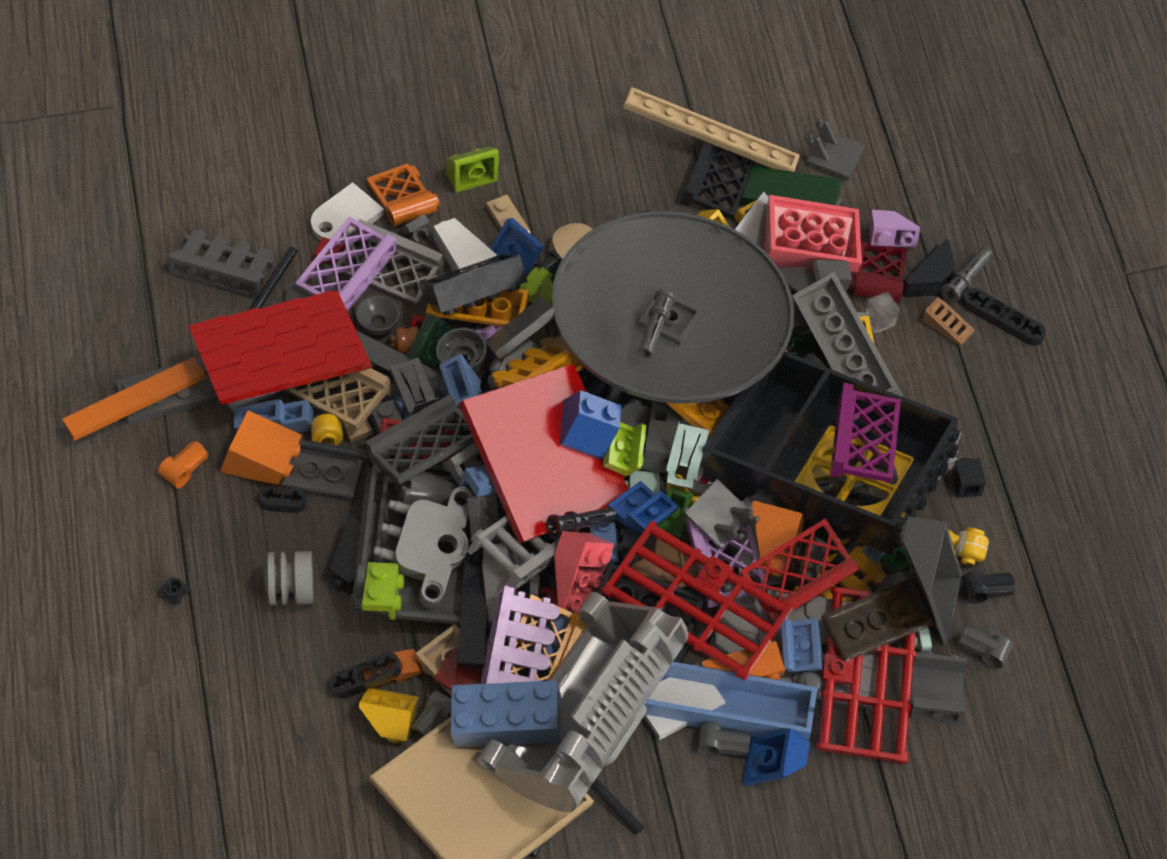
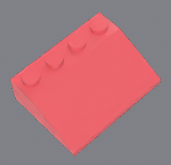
M769 195L763 250L778 267H806L811 272H814L812 262L815 260L848 261L851 277H855L862 264L859 209Z

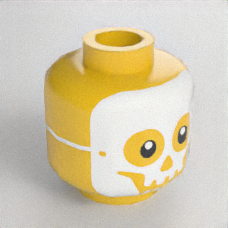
M967 527L965 531L957 534L960 537L954 549L956 556L961 559L960 563L975 566V562L985 560L989 540L984 535V531Z

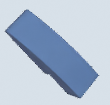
M281 399L237 407L234 410V429L238 431L249 410L297 433L311 431L314 410L307 400L283 404Z

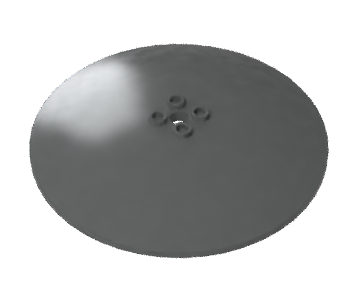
M671 211L636 213L611 220L596 227L579 239L567 252L556 272L552 289V307L556 311L554 312L556 327L566 347L577 361L607 384L628 394L658 402H709L737 394L751 387L765 377L780 361L791 338L794 323V306L789 286L783 273L772 258L754 241L737 230L715 220L688 213ZM658 290H667L676 297V302L669 311L670 316L675 317L676 320H668L663 324L652 358H643L638 354V349L650 320L649 309L655 303V293Z

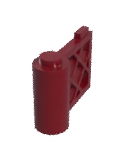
M861 242L862 264L856 277H852L849 291H854L853 296L900 303L907 249ZM864 251L874 252L877 255L870 258ZM888 256H901V259L893 262ZM883 260L887 266L880 268L876 262ZM870 266L875 272H863L862 269ZM894 270L899 276H889L886 272Z

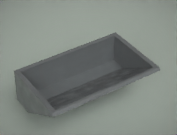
M908 516L907 522L902 527V532L899 533L900 540L906 551L907 561L915 575L921 595L935 621V626L941 640L946 645L961 584L962 572L946 521Z

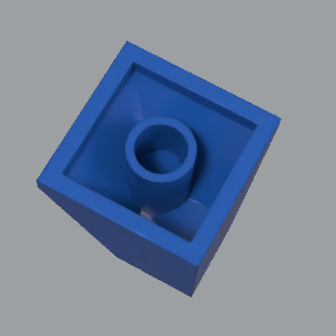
M791 728L750 738L742 784L749 786L787 777L807 765L810 742Z

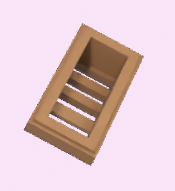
M937 298L924 312L922 320L924 323L959 346L975 331L940 298ZM953 323L955 326L951 329L949 326ZM962 329L963 332L958 336L956 332Z

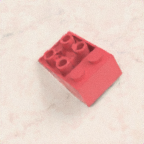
M562 531L554 554L558 607L579 615L578 610L590 592L597 593L607 564L612 557L613 543L591 533Z

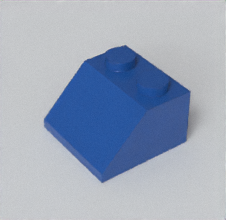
M581 390L564 399L560 445L600 460L603 459L620 428L621 405Z

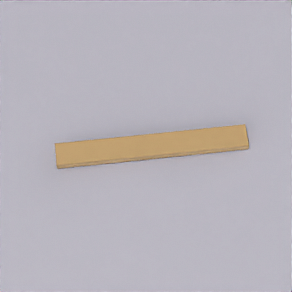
M631 87L623 106L624 109L776 170L794 172L800 156L797 153Z

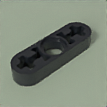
M387 652L335 673L329 680V688L336 697L347 698L398 677L402 672L403 664L396 654ZM392 661V669L388 670L387 663ZM376 666L379 667L378 670L381 674H378V671L375 669ZM365 670H371V678L367 681H361L360 674ZM352 676H353L354 680H355L356 683H357V684H355V685L352 683V682H353V680H352V678H351ZM341 681L345 682L343 689H339Z

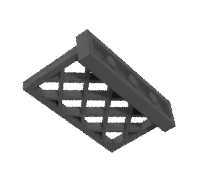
M448 395L365 443L370 460L375 465L379 464L391 477L401 484L475 441L472 434L460 436L461 431H470L462 411L456 406L455 400ZM459 419L458 423H451L454 420ZM438 430L437 435H430L431 433ZM444 430L455 431L454 436L443 435ZM417 442L416 447H408ZM423 442H435L433 447H422ZM440 443H452L446 448H439ZM396 454L395 459H387ZM402 454H413L412 459H401ZM419 454L430 455L425 460H418ZM398 466L409 467L408 470L401 474L397 472Z

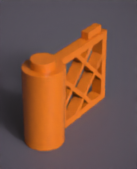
M407 163L366 178L367 184L386 211L389 222L393 227L411 222L424 214L427 216L437 212V207L440 206L437 195L435 193L432 194L429 190L427 191L419 180L420 173L415 165L410 166ZM403 173L409 175L407 180L397 178V176ZM381 181L388 182L386 187L377 186L375 183ZM393 184L403 186L401 191L391 189ZM408 187L419 190L415 193L406 192ZM387 195L397 197V199L387 202L385 198Z

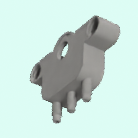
M466 487L454 489L446 506L428 500H418L412 505L400 501H389V508L407 515L402 528L383 523L381 526V531L399 537L395 551L376 546L373 553L399 564L401 574L423 581L418 599L419 603L425 608L432 609L439 605L445 593L451 570L461 564L468 551L469 542L463 530L469 516L467 498L473 496V494ZM454 498H463L466 501V505H458ZM442 541L448 542L453 546L454 552L450 554L443 553L437 544ZM425 591H435L437 594V598H428L425 594Z

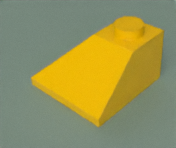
M369 688L360 700L359 708L381 737L387 738L390 742L401 743L407 741L411 734L410 727L414 722L419 697Z

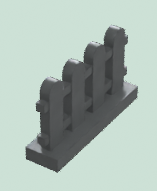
M195 230L191 235L186 234L184 237L186 244L183 249H177L176 252L172 251L169 255V274L254 299L261 292V282L263 283L265 280L264 272L266 268L274 265V259H272V253L269 249H260L257 254L250 252V246L245 242H240L233 248L228 246V240L224 236L214 238L213 242L206 240V233L202 230ZM202 247L208 249L204 257L198 255ZM223 254L230 255L226 263L219 262ZM245 260L252 261L248 270L241 268Z

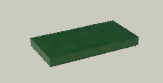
M753 166L742 196V203L750 204L757 201L762 193L765 192L768 197L769 195L836 205L842 187V179Z

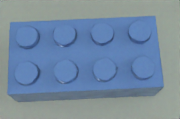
M557 680L452 685L451 736L455 747L486 746L490 739H494L503 745L561 742V693Z

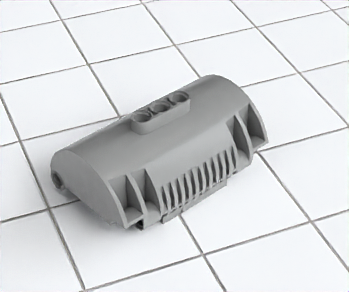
M590 592L578 610L581 616L580 620L586 625V628L550 679L557 680L561 693V742L509 744L504 746L502 743L490 739L478 756V763L501 782L526 798L556 811L573 812L603 767L611 764L617 758L644 717L647 710L645 703L686 643L689 634L681 617L667 615L657 607L610 602L599 593Z

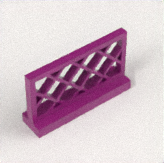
M844 383L838 401L830 476L840 478L841 473L891 483L894 471L901 400L853 390L854 384ZM856 400L865 401L869 407L862 410L855 402ZM882 405L892 406L894 410L886 415L880 407ZM873 410L880 417L875 422L866 415ZM861 418L867 426L859 429L853 421ZM883 423H886L891 429L885 435L877 427ZM870 430L878 436V439L872 442L864 435ZM857 437L865 444V446L859 449L851 443ZM882 442L889 448V451L884 454L875 447ZM870 450L877 458L869 462L862 453ZM856 457L863 466L858 468L848 466L849 460ZM881 462L887 468V473L879 472L873 466Z

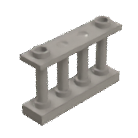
M506 515L486 530H478L472 536L471 541L473 543L467 552L473 554L482 547L508 572L507 576L509 579L504 586L513 587L515 591L555 562L554 554L561 536H550L553 539L551 545L545 543L539 537L528 540L538 550L537 555L530 554L506 531L511 527ZM496 537L501 539L523 561V565H514L491 540Z

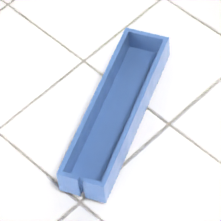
M673 662L661 681L671 677L714 685L726 703L714 710L650 699L645 703L647 708L645 715L687 722V726L700 728V725L703 723L713 722L721 725L726 730L750 733V737L791 728L809 741L817 687L748 675V678L743 681L736 677L734 672Z

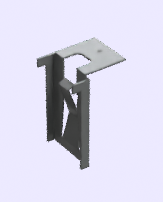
M419 358L390 366V371L406 407L407 416L410 413H417L421 408L430 406L439 400V397L435 398ZM399 369L401 370V372L403 373L404 377H405L406 380L408 381V384H409V386H410V389H411V391H412V394H411V392H410L408 386L406 385V383H405V381H404V379H403V377H402V375H401ZM419 380L426 402L416 405L415 402L423 400L419 389Z

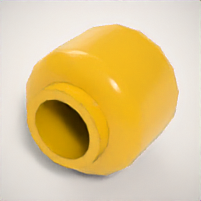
M322 414L311 422L312 441L338 446L343 441L342 423L335 415Z

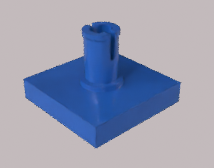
M507 218L490 249L496 255L502 253L519 254L525 274L527 275L544 245L514 218Z

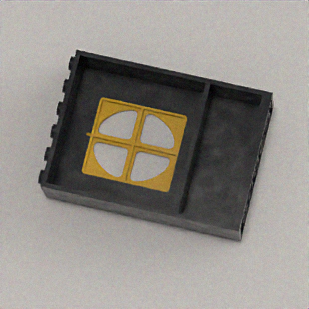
M784 352L780 361L765 377L751 387L739 392L703 447V479L712 483L718 479L727 489L753 500L802 513L804 520L812 524H817L826 518L835 533L893 556L897 547L901 548L903 546L899 533L902 532V527L907 522L908 516L917 518V513L919 511L923 512L927 504V496L929 493L933 494L938 484L937 479L939 476H944L948 468L949 459H954L957 454L959 445L956 444V441L960 434V430L957 429L958 418L791 353ZM843 384H854L853 390L900 399L894 468L898 478L897 482L891 485L884 481L841 473V475L847 477V480L838 495L832 497L822 492L814 480L813 470L817 466L828 470L831 468V460L822 457V455L833 448L838 401ZM856 400L855 402L862 410L869 407L865 401ZM882 405L880 407L886 415L894 410L892 406ZM874 410L866 414L873 422L880 419ZM861 418L853 421L859 429L867 426ZM886 423L877 426L884 435L891 431ZM872 430L864 434L871 442L878 439V436ZM858 437L851 441L854 446H865ZM883 442L875 446L882 454L889 451V448ZM867 450L862 455L870 461L874 454ZM858 461L855 467L859 468L863 466V464L860 461ZM856 483H863L888 494L885 500L873 505L855 506L845 502Z

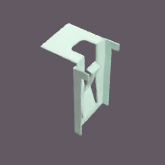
M678 422L666 471H668L667 483L693 489V481L698 474L703 447L706 444L709 429L706 430ZM684 430L686 432L680 465L685 467L688 466L697 438L701 434L691 459L686 480L675 477Z

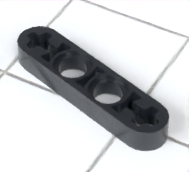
M970 288L965 291L962 305L968 311L1031 346H1037L1043 342L1046 329L1041 323L980 289ZM996 308L1000 313L993 315L987 309ZM1016 319L1020 325L1012 326L1008 320Z

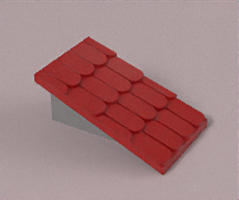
M338 290L323 292L303 299L299 297L262 309L254 308L227 317L223 315L189 325L218 399L222 405L227 404L233 413L237 407L252 405L281 390L373 368Z

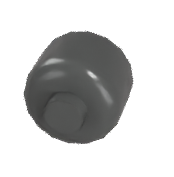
M804 672L795 682L796 684L817 687L816 696L822 689V680L815 672Z

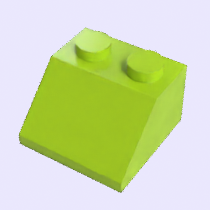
M485 147L446 158V175L455 193L498 181L499 151L497 148Z

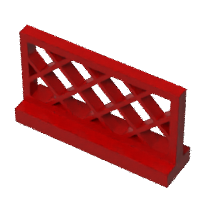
M825 518L742 569L740 574L748 578V582L762 588L763 591L768 589L779 592L778 600L786 605H793L794 607L791 611L793 612L851 576L860 568L855 560L851 559ZM822 526L829 535L827 544L813 541L815 531ZM810 534L809 540L803 539ZM831 540L833 541V543L835 544V546H831V545H830V544H831ZM795 543L808 544L806 557L792 555ZM812 545L826 548L823 562L809 559ZM789 547L788 553L782 552ZM829 549L839 551L845 561L838 565L826 563ZM775 555L787 557L784 571L770 568L772 557ZM790 558L804 561L802 575L788 572ZM768 560L767 567L761 565ZM808 562L822 566L819 577L805 576ZM825 567L832 568L825 572ZM754 568L766 570L763 584L753 582L748 572ZM769 571L783 575L780 588L766 585ZM787 576L801 579L799 589L795 592L784 589ZM804 580L811 581L803 586ZM783 593L789 594L787 597L782 599ZM757 599L769 623H775L781 613Z

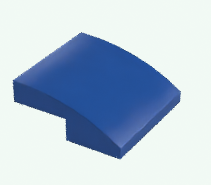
M641 481L607 505V508L613 507L615 509L616 520L640 533L644 532L651 521L656 522L658 525L679 508L662 491L655 494Z

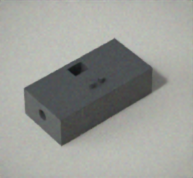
M652 400L642 469L668 474L666 467L678 422L689 426L692 425L666 402ZM684 430L681 453L675 475L679 474L681 476L687 477L691 459L696 448V444L690 456L688 466H681L680 460L682 457L686 430Z

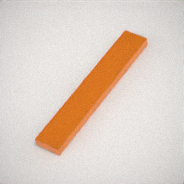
M192 357L63 418L62 421L73 440L76 441L206 379V376L196 359Z

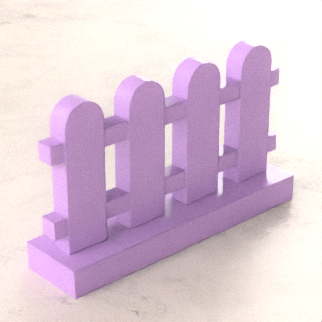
M508 586L498 590L481 684L541 681L536 679L537 670L544 671L550 666L549 657L540 654L542 645L548 646L555 640L554 633L549 629H545L546 620L553 621L560 613L556 605L550 604V598L544 597L542 602L524 598L525 593L520 591L517 592L516 596L513 595L515 588ZM510 612H514L512 621L509 620ZM521 614L539 618L538 626L520 623ZM505 637H509L507 646L504 645ZM516 639L534 643L533 652L515 648ZM501 662L504 663L503 671H499ZM516 665L529 668L528 677L511 674V666Z

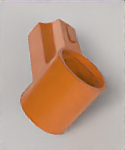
M192 441L174 458L171 456L167 457L160 464L158 474L179 489L188 482L191 472L208 458V452L199 442Z

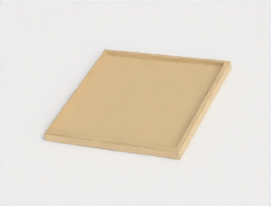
M451 717L369 778V781L438 859H524L592 806L594 802L586 793L573 812H561L526 798L501 782L478 763L477 758L485 746L455 747L451 736Z

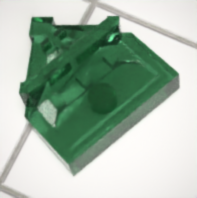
M428 313L406 356L412 359L419 358L422 364L428 363L435 367L438 363L436 352L438 341L445 333L454 328L446 325V321Z

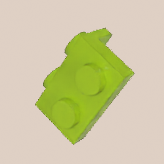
M535 267L527 276L528 282L521 284V289L529 290L528 300L531 303L542 297L552 306L554 281L551 278L553 275L544 267L541 269Z
M620 422V428L603 459V467L625 476L640 470L644 462L643 450L646 442V425L641 423L631 427Z
M368 562L362 601L363 610L388 611L389 618L395 620L396 610H401L402 603L399 589H404V574H400L399 564Z

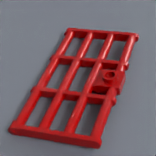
M651 521L613 576L602 588L601 593L609 598L612 596L621 603L646 606L615 587L622 574L661 598L655 607L662 610L668 602L708 626L700 638L688 632L689 635L686 643L693 646L694 651H701L735 672L736 677L745 681L794 606L791 604L786 605L748 582V578L745 576L740 577L733 573V568L713 555L710 558L705 556L699 548H692L656 526V522ZM650 535L689 557L682 569L643 546ZM639 555L675 577L669 588L665 589L629 567L634 557ZM695 561L704 566L697 578L688 574ZM727 581L735 585L728 598L719 593ZM681 582L721 605L714 618L674 594V591ZM741 590L781 613L774 625L734 602ZM727 610L767 634L760 646L720 622ZM713 630L753 654L746 666L741 665L706 643Z
M831 587L830 593L833 594L831 611L842 607L843 596L859 600L874 593ZM916 633L905 637L904 649L889 647L888 644L871 651L878 653L874 698L859 696L863 655L844 662L837 655L838 652L830 635L829 638H826L828 650L823 657L821 680L825 682L824 690L821 691L823 703L819 742L816 743L817 750L900 764L908 763L906 746L909 711H912L910 697L913 660L917 654L914 651ZM888 655L903 657L900 702L885 700ZM835 683L850 685L849 694L834 692ZM833 699L848 702L844 746L829 744ZM859 704L874 706L870 750L855 748ZM884 707L899 710L895 754L880 752Z

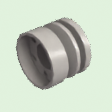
M285 551L281 552V563H276L275 552H268V559L265 565V591L269 598L270 606L276 605L277 594H282V605H287L289 593H294L297 605L314 603L312 551H295L293 563H288Z

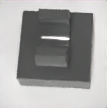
M424 214L401 227L400 231L404 237L411 233V241L418 243L420 241L417 237L418 232L422 233L424 238L430 236L429 230L423 227L429 223V220Z

